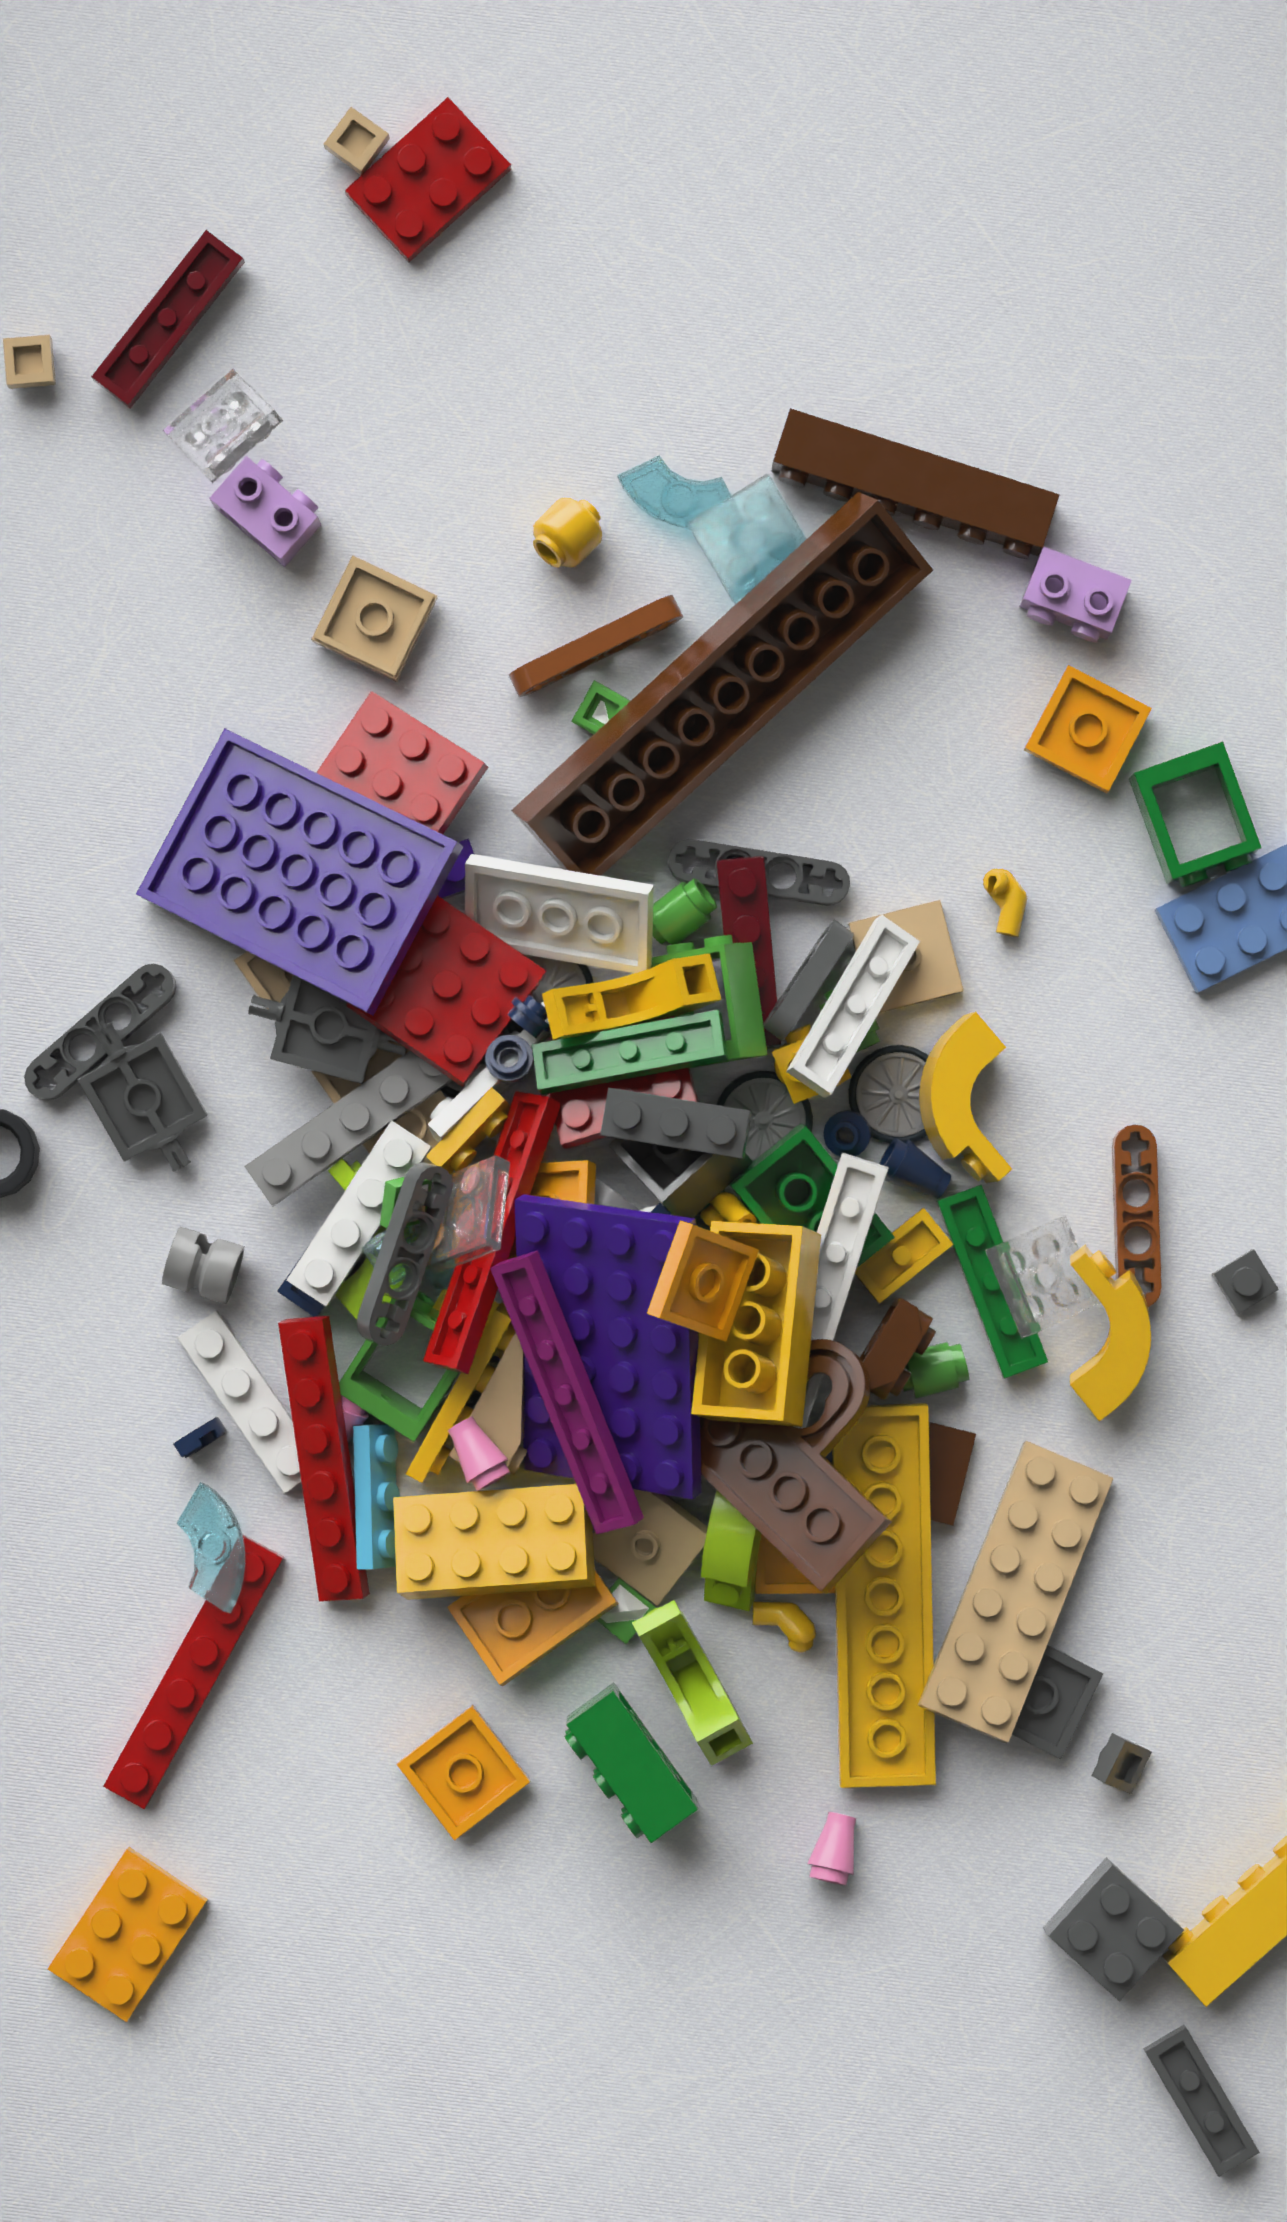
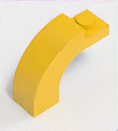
M710 953L674 958L650 969L612 980L556 988L542 993L553 1040L653 1022L670 1016L676 1017L722 1000Z
M972 1012L958 1019L939 1038L931 1050L921 1076L919 1105L924 1129L930 1143L942 1160L951 1159L961 1153L964 1157L961 1159L964 1169L975 1180L981 1181L983 1179L985 1183L1000 1181L1012 1168L977 1127L971 1112L970 1098L972 1087L978 1074L1006 1046L978 1013Z
M1084 1245L1070 1256V1265L1104 1306L1109 1317L1110 1328L1107 1339L1099 1352L1070 1374V1386L1100 1422L1119 1407L1139 1383L1149 1358L1151 1327L1147 1302L1133 1273L1129 1270L1114 1281L1111 1276L1117 1272L1107 1257L1100 1250L1093 1254Z

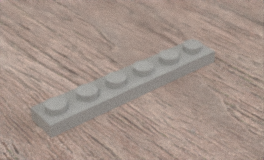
M409 1051L405 1056L397 1059L244 1167L269 1203L274 1207L337 1163L341 1158H344L387 1128L391 1120L393 1122L397 1121L453 1080Z

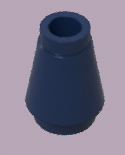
M895 1138L889 1144L879 1162L880 1165L889 1167L885 1181L931 1195L936 1199L942 1196L951 1180L950 1173L944 1171L940 1165L910 1140L902 1142Z

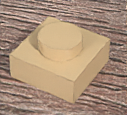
M350 107L324 142V148L362 175L381 152L390 137L389 133Z
M50 335L3 339L6 384L9 389L56 385L53 343Z

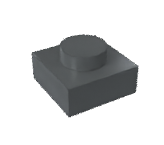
M1254 1249L1212 1273L1213 1278L1236 1314L1242 1313L1279 1290Z
M1112 1733L1106 1746L1099 1754L1098 1763L1091 1776L1105 1784L1132 1794L1152 1751Z

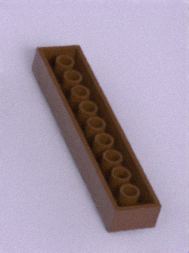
M860 492L856 493L511 811L563 870L602 876L933 571L932 567L877 499Z

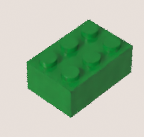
M800 1123L756 1158L729 1186L755 1215L760 1224L803 1226L817 1232L838 1165L807 1126ZM874 1213L857 1268L895 1238L876 1213Z
M614 1682L567 1716L566 1726L569 1729L565 1731L566 1735L564 1737L579 1759H583L587 1755L596 1766L593 1770L594 1775H592L594 1780L608 1799L614 1795L619 1798L624 1805L621 1808V1817L636 1838L644 1834L649 1842L653 1843L698 1810L696 1796Z

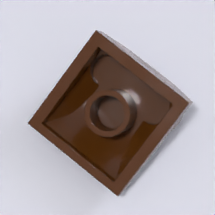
M902 1298L894 1299L859 1357L869 1374L870 1392L883 1400L889 1393L896 1397L900 1394L912 1373L905 1369L914 1352L921 1356L923 1355L936 1333L934 1329L929 1327L933 1318Z

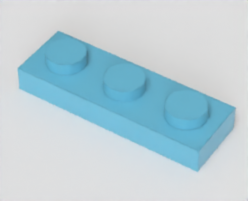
M387 1424L353 1426L357 1569L396 1567L393 1497H400L396 1485L398 1442L395 1437V1429Z

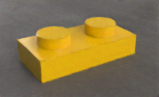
M491 1087L426 1157L434 1165L446 1169L449 1174L454 1170L457 1173L461 1172L475 1158L477 1152L474 1149L486 1136L493 1138L503 1129L511 1105Z
M925 1208L920 1209L894 1230L892 1234L895 1238L856 1269L855 1275L878 1304L954 1245Z

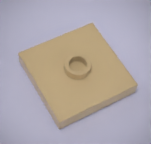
M352 555L311 640L328 650L397 682L438 597Z
M940 900L882 914L918 939L920 943L879 1013L964 991ZM881 915L848 924L849 930L854 933L852 942L855 952L874 920Z
M633 1489L644 1518L632 1526L597 1535L594 1532V1559L658 1606L704 1547L708 1527L666 1495Z

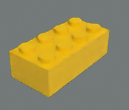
M711 1221V1232L751 1246L759 1251L727 1341L725 1342L702 1333L699 1334L691 1414L717 1421L802 1427L821 1234L803 1226Z
M576 1484L393 1497L397 1593L407 1600L596 1587L593 1526Z

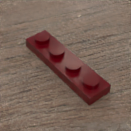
M205 230L91 376L93 381L131 409L245 263L243 257L209 231Z
M764 856L717 860L723 934L732 935L733 943L752 942L764 1023L777 1003ZM764 1028L766 1046L781 1045V1040Z

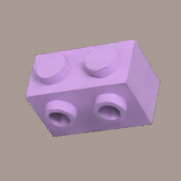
M245 456L209 499L215 509L282 566L286 567L321 526L318 516L314 514L318 506L300 490L297 489L292 495L281 486L279 482L283 478L282 475L265 460L261 459L256 464L249 457Z
M1043 546L1019 607L1028 610L1027 617L1039 623L1053 625L1054 621H1058L1071 626V633L1081 639L1097 642L1100 637L1107 640L1113 631L1132 580Z

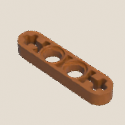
M665 596L524 664L511 672L509 678L518 696H527L670 627L684 616L674 596Z
M1134 1124L1119 1130L1112 1142L1116 1280L1129 1270L1135 1276V1267L1125 1270V1259L1140 1262L1151 1258V1269L1141 1267L1143 1282L1151 1283V1292L1144 1293L1147 1306L1150 1307L1157 1301L1161 1293L1157 1143L1155 1136L1149 1129L1142 1125ZM1132 1132L1137 1133L1138 1141L1146 1142L1147 1149L1138 1154V1167L1148 1164L1149 1174L1142 1172L1121 1174V1165L1126 1167L1132 1166L1131 1153L1129 1151H1122L1121 1146L1122 1142L1130 1140V1133ZM1130 1180H1140L1148 1187V1199L1140 1207L1130 1206L1123 1198V1188ZM1132 1227H1142L1150 1236V1246L1142 1254H1133L1125 1247V1234Z

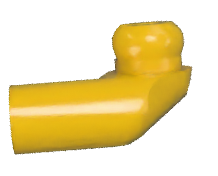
M992 869L985 874L983 886L1001 909L996 933L1019 937L1027 903V894L1012 873L1005 869Z
M728 1192L719 1193L709 1202L710 1205L700 1213V1218L709 1227H711V1221L756 1223L755 1215L736 1196Z
M753 1601L752 1625L779 1626L788 1637V1646L793 1651L801 1653L812 1648L813 1639L816 1637L814 1623L796 1604L789 1602Z

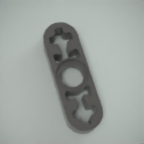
M835 919L829 924L763 1023V1027L781 1041L786 1038L854 935L852 931Z

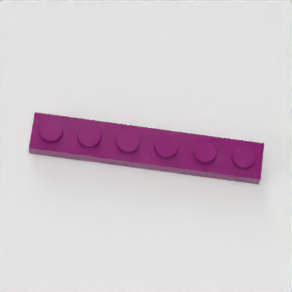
M538 1250L499 1262L490 1268L596 1535L637 1524L644 1518Z

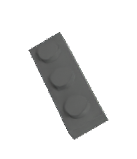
M608 1087L600 1135L744 1159L752 1111Z
M1185 2025L1180 2026L1143 2048L1218 2177L1260 2153Z

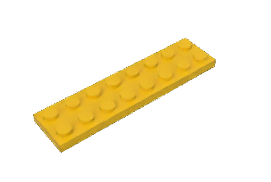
M927 1403L867 1405L861 1418L832 1449V1465L892 1522L835 1585L839 1785L841 1788L936 1785L935 1715L933 1712L917 1706L934 1666Z

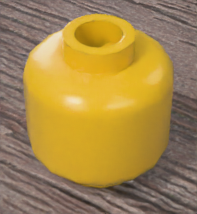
M560 498L533 525V535L535 537L533 546L536 552L545 562L553 567H576L602 541V529L599 524L600 514L586 500L578 502L572 498Z

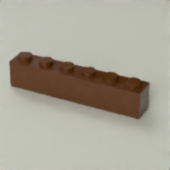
M791 408L771 470L772 472L779 473L778 479L786 484L803 488L807 482L824 488V495L839 501L848 502L851 497L860 492L877 499L890 516H894L897 511L913 516L912 522L926 529L939 530L941 525L957 530V536L970 543L983 545L985 540L1001 544L1003 545L1002 551L1004 553L1022 559H1028L1030 554L1039 556L1060 494Z

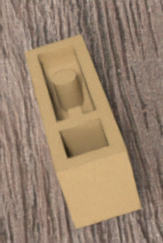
M516 1332L470 1417L473 1416L477 1425L508 1458L505 1464L512 1475H515L527 1453V1450L520 1446L524 1439V1352ZM454 1446L449 1457L460 1462Z

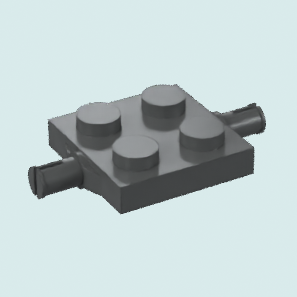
M294 975L290 988L281 999V1002L253 995L251 999L252 1004L269 1009L265 1010L250 1005L249 1015L252 1014L275 1021L276 1038L270 1056L271 1060L363 1084L369 1061L377 1049L402 1056L406 1054L407 1048L389 1043L390 1041L398 1042L348 1008L347 1002Z
M112 1022L104 1026L112 1043H110L102 1027L96 1030L94 1034L98 1037L108 1057L99 1067L79 1077L77 1080L123 1161L125 1162L145 1150L161 1148L173 1172L181 1169L173 1151L183 1167L191 1163L177 1138L186 1127L203 1119L208 1114L162 1033L153 1036L141 1044L125 1047Z

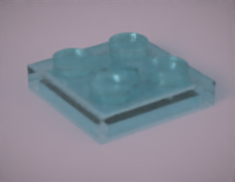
M768 474L763 475L687 522L688 527L735 605L806 540L804 533L773 479Z

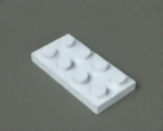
M471 854L466 861L465 915L521 954L629 973H638L651 968L654 885Z

